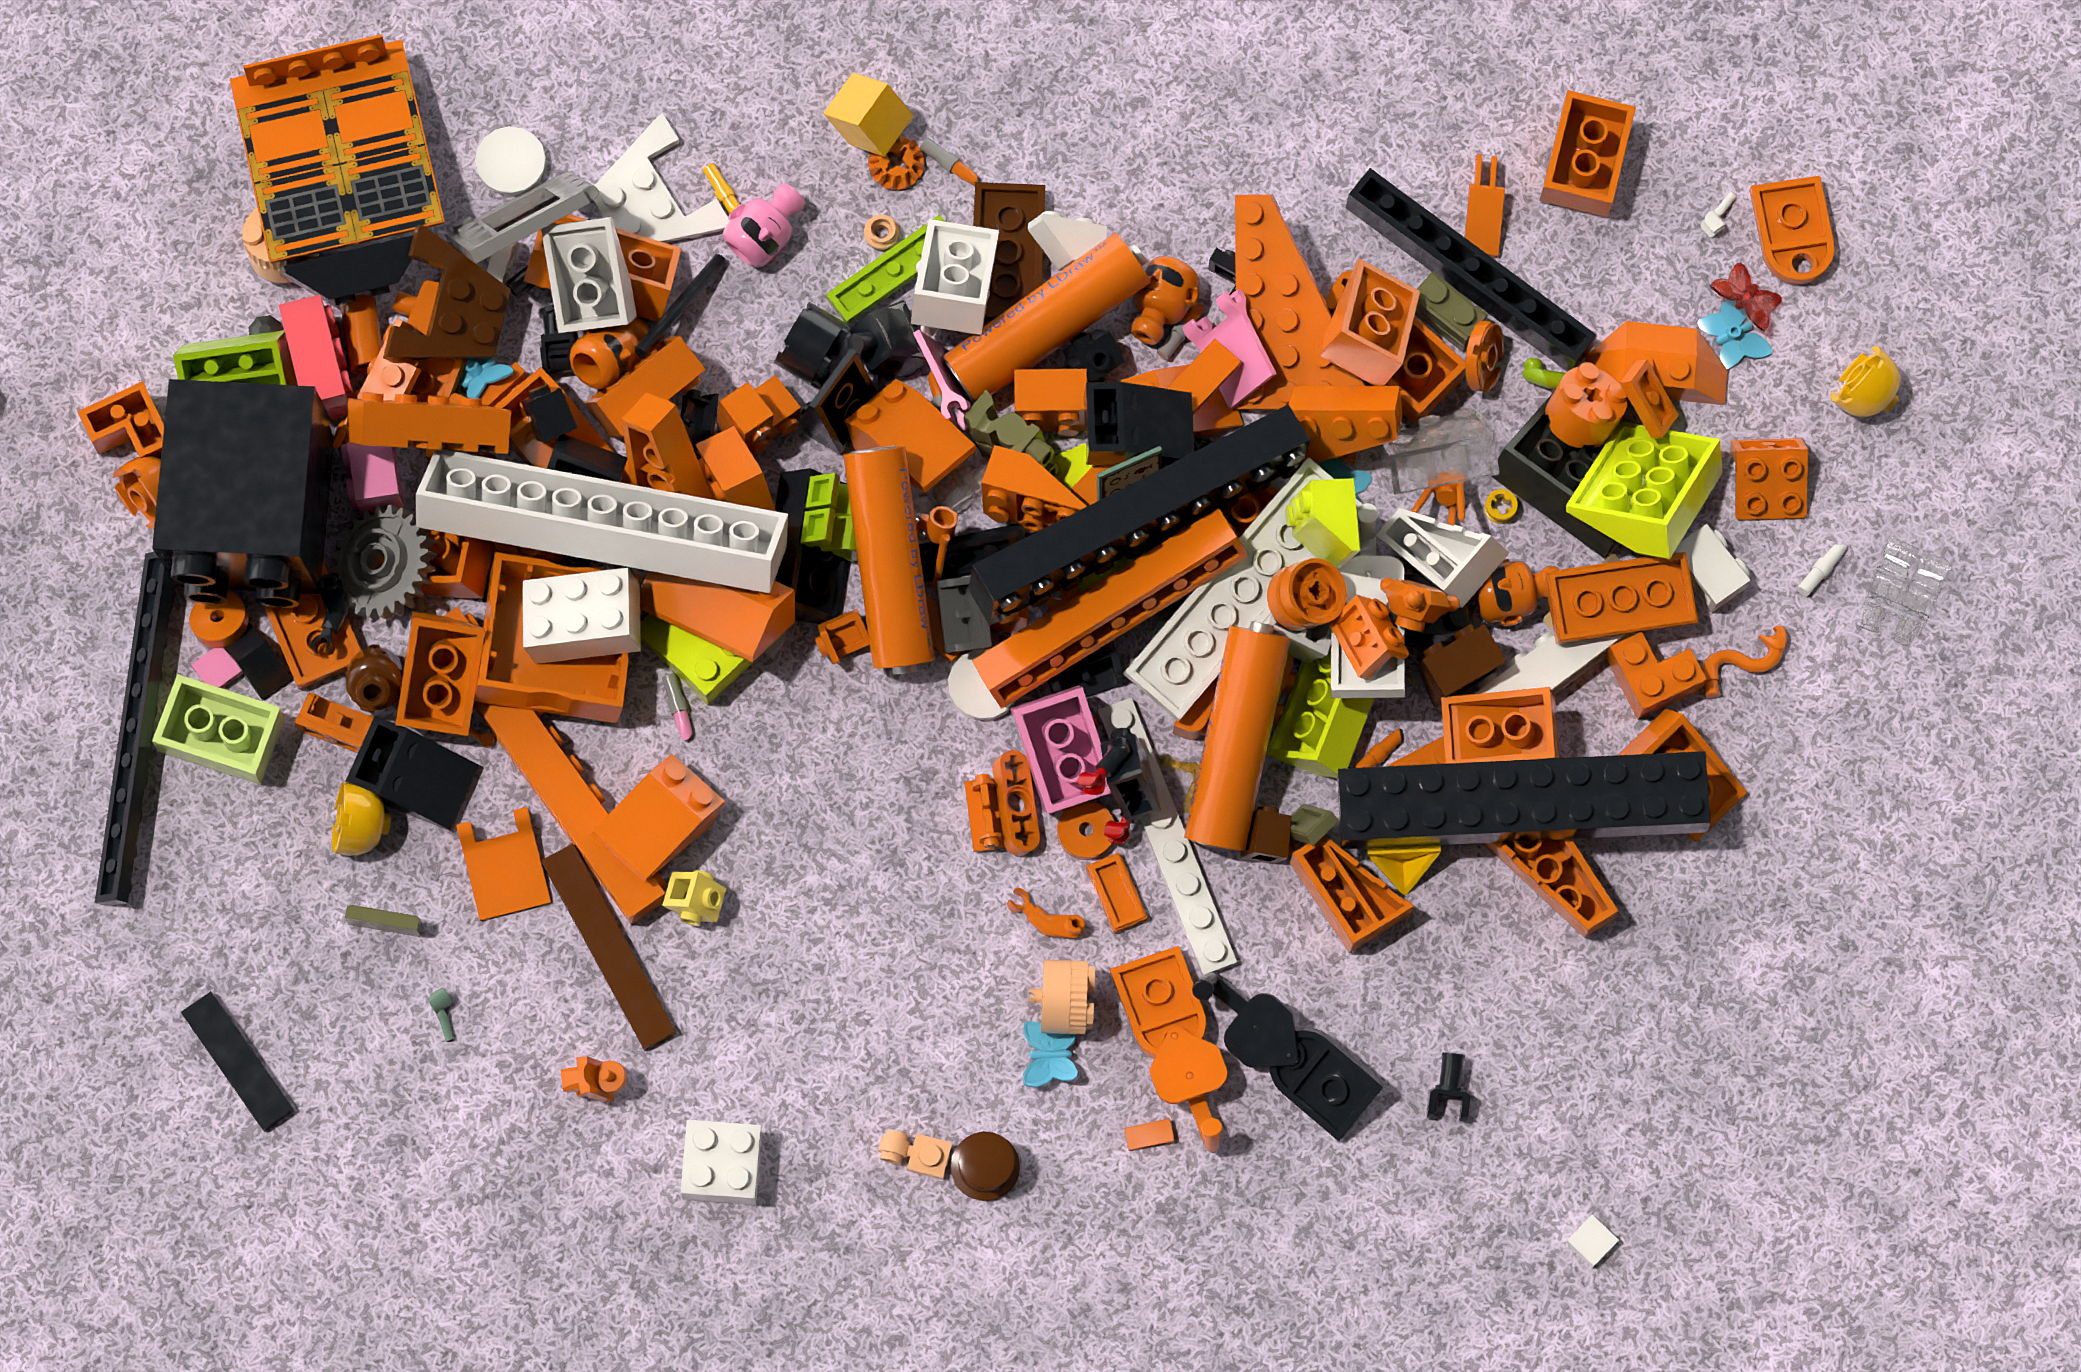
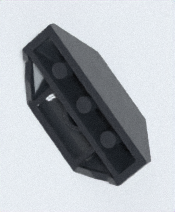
M413 235L279 267L280 274L315 296L321 295L323 301L334 299L335 306L356 301L355 293L367 290L370 297L391 292L389 285L399 283L412 261L411 258H408Z

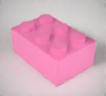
M1078 685L1010 708L1045 813L1050 814L1112 793L1107 785L1106 777L1105 790L1101 795L1082 794L1085 786L1078 785L1077 783L1078 777L1082 772L1096 773V765L1102 759L1101 742L1083 687Z

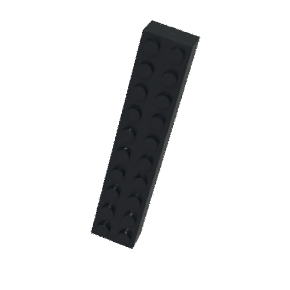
M1288 404L973 564L968 590L989 626L998 621L1001 624H1005L1016 618L1020 614L1019 611L1029 605L1033 608L1043 605L1051 598V594L1061 589L1065 592L1074 589L1083 582L1082 578L1092 573L1101 575L1114 566L1115 561L1125 556L1127 559H1132L1140 555L1146 549L1145 546L1156 540L1158 543H1163L1170 536L1177 534L1178 529L1186 525H1192L1204 515L1218 508L1221 511L1232 508L1239 502L1240 497L1250 492L1252 495L1263 492L1271 485V481L1281 476L1283 479L1292 477L1303 464L1310 438Z
M1706 751L1338 769L1337 775L1340 838L1343 850L1704 833L1708 831L1711 823Z

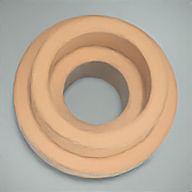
M887 215L874 216L865 225V240L875 249H889L898 241L899 226L893 218ZM880 228H884L888 231V235L885 238H879L875 235V232Z

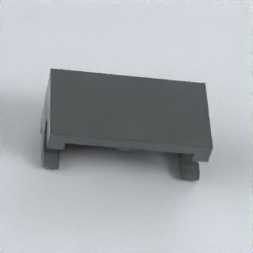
M970 577L936 581L945 653L992 647L989 624L968 590Z

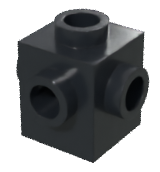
M1095 329L1092 332H1082L1070 340L1071 345L1062 350L1066 361H1064L1065 368L1086 369L1087 382H1103L1111 376L1110 371L1125 363L1110 331Z

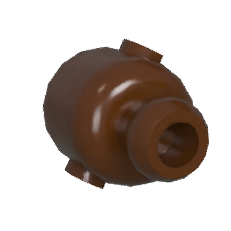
M379 644L369 645L368 648L359 651L351 659L345 677L346 690L351 700L360 707V710L374 713V710H383L392 706L399 699L403 677V666L400 659L392 651L380 647Z

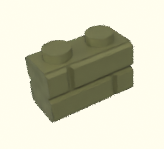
M1432 271L1417 288L1420 291L1415 315L1463 352L1468 346L1474 326L1479 321H1486L1488 314L1478 306H1472V302Z

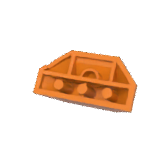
M1625 321L1586 356L1585 362L1596 365L1598 369L1608 373L1618 382H1621L1636 360L1647 359L1670 400L1716 405L1725 404L1727 369L1697 328Z

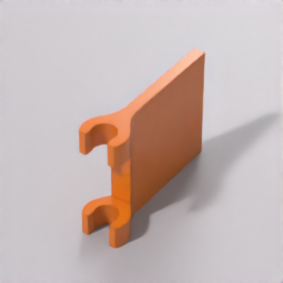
M527 807L513 810L518 832L476 842L470 821L456 825L480 921L551 903Z

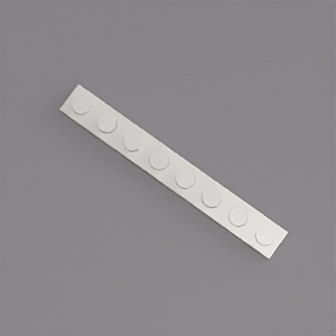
M1132 698L1098 709L1097 713L1108 740H1111L1110 734L1115 729L1128 728L1131 733L1136 734L1149 760L1161 811L1139 817L1202 977L1210 972H1219L1237 965V960L1189 840L1184 838L1185 830Z

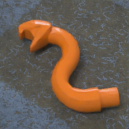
M1775 626L1773 631L1776 634L1768 637L1761 634L1758 636L1768 648L1767 655L1763 658L1753 659L1739 651L1730 649L1719 650L1708 656L1701 666L1707 679L1704 684L1706 698L1720 696L1718 670L1720 665L1724 663H1731L1752 673L1766 672L1774 668L1781 660L1782 654L1786 649L1787 634L1784 626Z

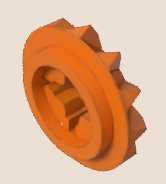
M901 134L885 157L872 152L868 157V167L871 176L879 185L887 189H906L914 185L924 171L923 151L920 150L914 140L904 138ZM904 152L902 161L905 167L896 165L889 170L890 159L887 155L896 158Z

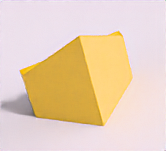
M1440 845L1367 848V856L1402 895H1408L1441 853Z

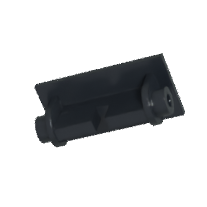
M691 389L686 395L682 396L681 419L689 423L688 427L685 426L696 457L700 459L695 444L714 435L719 394L714 393L701 396V391Z

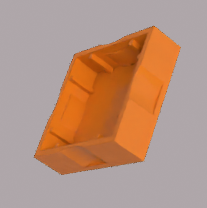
M495 553L483 625V628L486 630L475 690V702L612 723L618 722L624 702L629 661L627 653L535 664L523 648L524 580L604 571L606 569L566 567L543 559ZM633 574V576L638 581L639 575Z

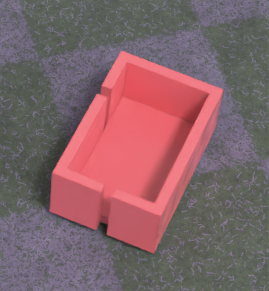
M321 295L280 304L279 309L298 386H315L331 420L346 417L348 398L353 397L354 389L352 382H350L348 371H343L348 369V365L339 339L340 333L331 304L324 306Z

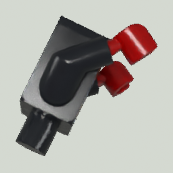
M1117 728L1111 732V740L1104 741L1100 745L1102 759L1096 765V773L1082 772L1078 777L1077 783L1078 785L1085 786L1082 794L1101 795L1105 790L1106 777L1107 785L1121 810L1120 815L1122 819L1121 822L1109 820L1106 823L1104 835L1108 837L1109 842L1123 844L1129 840L1131 823L1135 824L1139 817L1161 811L1149 760L1136 734L1131 733L1128 728Z

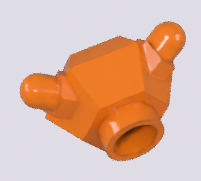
M1386 577L1380 582V589L1386 594L1391 612L1397 614L1395 624L1403 628L1423 632L1426 622L1434 623L1442 614L1456 611L1460 606V601L1456 596H1446L1445 592L1435 587L1409 580H1394L1390 577Z

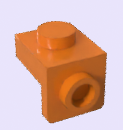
M857 608L818 625L820 636L816 637L815 641L822 657L830 656L833 665L840 662V657L870 645L868 631Z

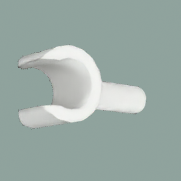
M1729 192L1715 210L1708 212L1702 221L1701 228L1710 238H1713L1725 228L1726 224L1720 217L1735 200L1736 196L1734 193Z

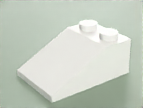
M612 217L548 225L541 229L558 333L626 325L637 317L631 280Z
M929 219L914 292L911 324L982 335L999 230Z

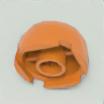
M153 456L136 457L113 473V478L118 477L120 481L115 485V490L126 509L134 517H136L137 510H139L150 521L145 526L154 529L156 507L152 506L157 504L161 459Z

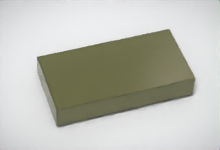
M1302 804L1291 815L1290 839L1315 845L1339 822V819L1332 811Z
M351 904L347 905L345 914L348 925L416 937L421 936L423 925L420 918L415 915Z

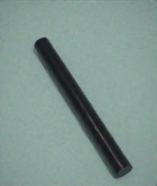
M715 254L637 344L635 350L639 357L645 358L722 269L726 264V260L722 255Z

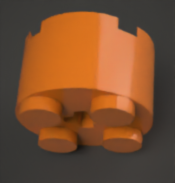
M1584 362L1579 367L1573 368L1563 375L1546 405L1545 414H1548L1551 421L1549 424L1551 431L1561 441L1576 448H1583L1584 445H1595L1593 448L1604 445L1614 432L1626 411L1628 396L1620 382L1611 375L1598 369L1592 363Z

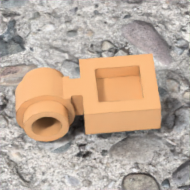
M887 1130L886 1136H881L878 1152L881 1153L880 1160L900 1165L902 1159L910 1158L907 1171L943 1180L952 1142L916 1133L914 1145L912 1146L907 1142L908 1135L899 1131Z

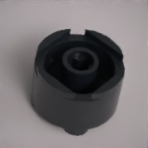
M808 302L806 309L802 310L785 338L784 343L786 347L782 353L778 352L774 364L810 385L814 382L820 386L830 369L829 366L833 360L830 357L831 353L835 356L839 355L848 339L847 335L850 332V328L846 327V322Z

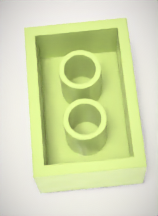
M177 674L152 742L158 752L261 785L285 716L278 706Z

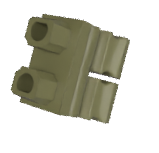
M985 390L964 415L972 440L979 449L981 456L991 457L994 445L1029 454L1051 475L1055 476L1060 468L1058 463L1052 460L1054 455L1053 448L1045 443L1041 429L1033 423L1027 427L1024 419L1013 412L999 417L992 396Z

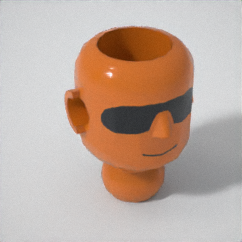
M1159 256L1150 261L1145 272L1151 283L1134 294L1133 297L1134 304L1141 313V316L1134 319L1131 325V332L1136 339L1146 344L1154 345L1160 342L1164 335L1163 326L1181 322L1189 307L1196 305L1199 298L1198 288L1200 281L1196 271L1187 263L1171 256Z
M636 317L626 325L584 330L585 334L575 342L570 351V364L575 375L581 382L595 389L607 388L614 384L623 374L630 372L639 362L640 357L637 355L635 347L649 332L646 323Z
M1505 559L1475 593L1481 618L1488 623L1501 622L1502 626H1512L1522 622L1523 617L1531 615L1536 610L1538 598L1545 597L1548 599L1544 573L1559 570V568L1556 566H1546L1540 572L1531 573L1530 567L1525 562H1509V559Z

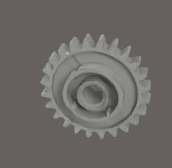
M389 504L387 508L377 505L375 512L367 509L364 510L363 520L353 517L354 528L352 530L343 528L346 539L336 540V544L341 548V551L331 556L338 561V565L330 569V572L337 574L338 579L342 582L348 609L354 610L357 615L376 621L380 617L391 620L392 613L403 616L404 605L410 608L415 607L414 596L424 597V593L421 590L422 585L432 584L427 578V573L436 571V568L430 565L429 561L437 556V553L429 550V547L435 543V539L426 536L430 529L416 527V515L402 507L398 508Z

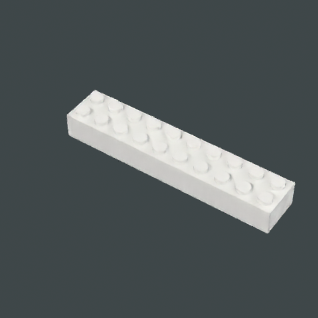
M435 449L416 492V527L770 593L787 547L788 514L444 449Z

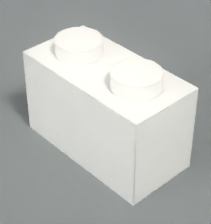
M1706 524L1681 541L1674 553L1686 552L1692 588L1710 612L1713 613L1747 588L1750 579L1748 578L1749 571L1745 564L1739 558L1734 559L1726 549L1728 545L1722 534L1717 530L1712 531L1708 524Z

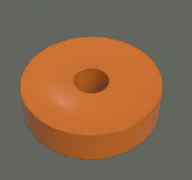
M228 592L225 603H196L191 610L189 624L200 643L211 648H222L235 643L244 635L249 624V613L242 600L236 594ZM223 617L221 621L215 622L217 618Z
M1085 801L1068 807L1063 811L1058 821V841L1064 851L1074 858L1080 860L1096 859L1105 854L1113 843L1109 842L1108 837L1104 835L1106 823L1109 820L1114 821V819L1104 806L1093 801ZM1083 825H1089L1092 827L1093 833L1089 836H1084L1080 833L1079 829Z

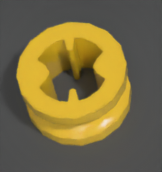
M1497 489L1488 495L1484 511L1490 521L1496 524H1504L1513 519L1518 502L1512 492L1506 489ZM1498 498L1502 499L1504 504H1510L1511 509L1507 508L1505 514H1500L1498 509H1492L1491 504L1495 505Z

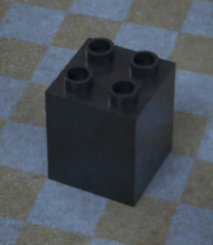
M169 379L152 549L177 587H184V599L201 604H222L227 601L228 589L256 591L255 601L261 605L276 608H292L299 605L300 593L320 594L318 583L322 577L335 427L315 386Z

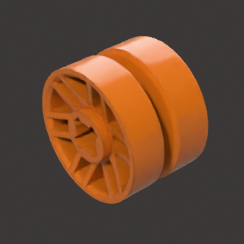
M1310 558L1280 569L1271 578L1267 589V602L1273 617L1282 626L1294 631L1307 630L1336 619L1343 611L1347 599L1346 584L1340 571L1330 562L1319 558Z

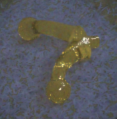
M1164 753L1159 758L1161 766H1170L1189 772L1193 778L1185 801L1182 804L1183 811L1189 814L1199 764L1197 762L1173 760L1170 754Z

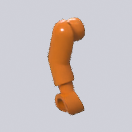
M1015 888L1013 890L1015 895L1022 897L1024 903L1023 905H1017L1009 899L1007 902L1008 909L1014 913L1022 911L1027 916L1026 919L1043 935L1077 938L1083 933L1085 921L1080 915L1048 914L1040 906L1037 905L1035 907L1029 901V895L1024 889Z

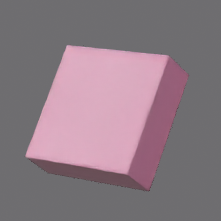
M223 647L213 648L191 664L204 683L222 689L242 675L239 667Z

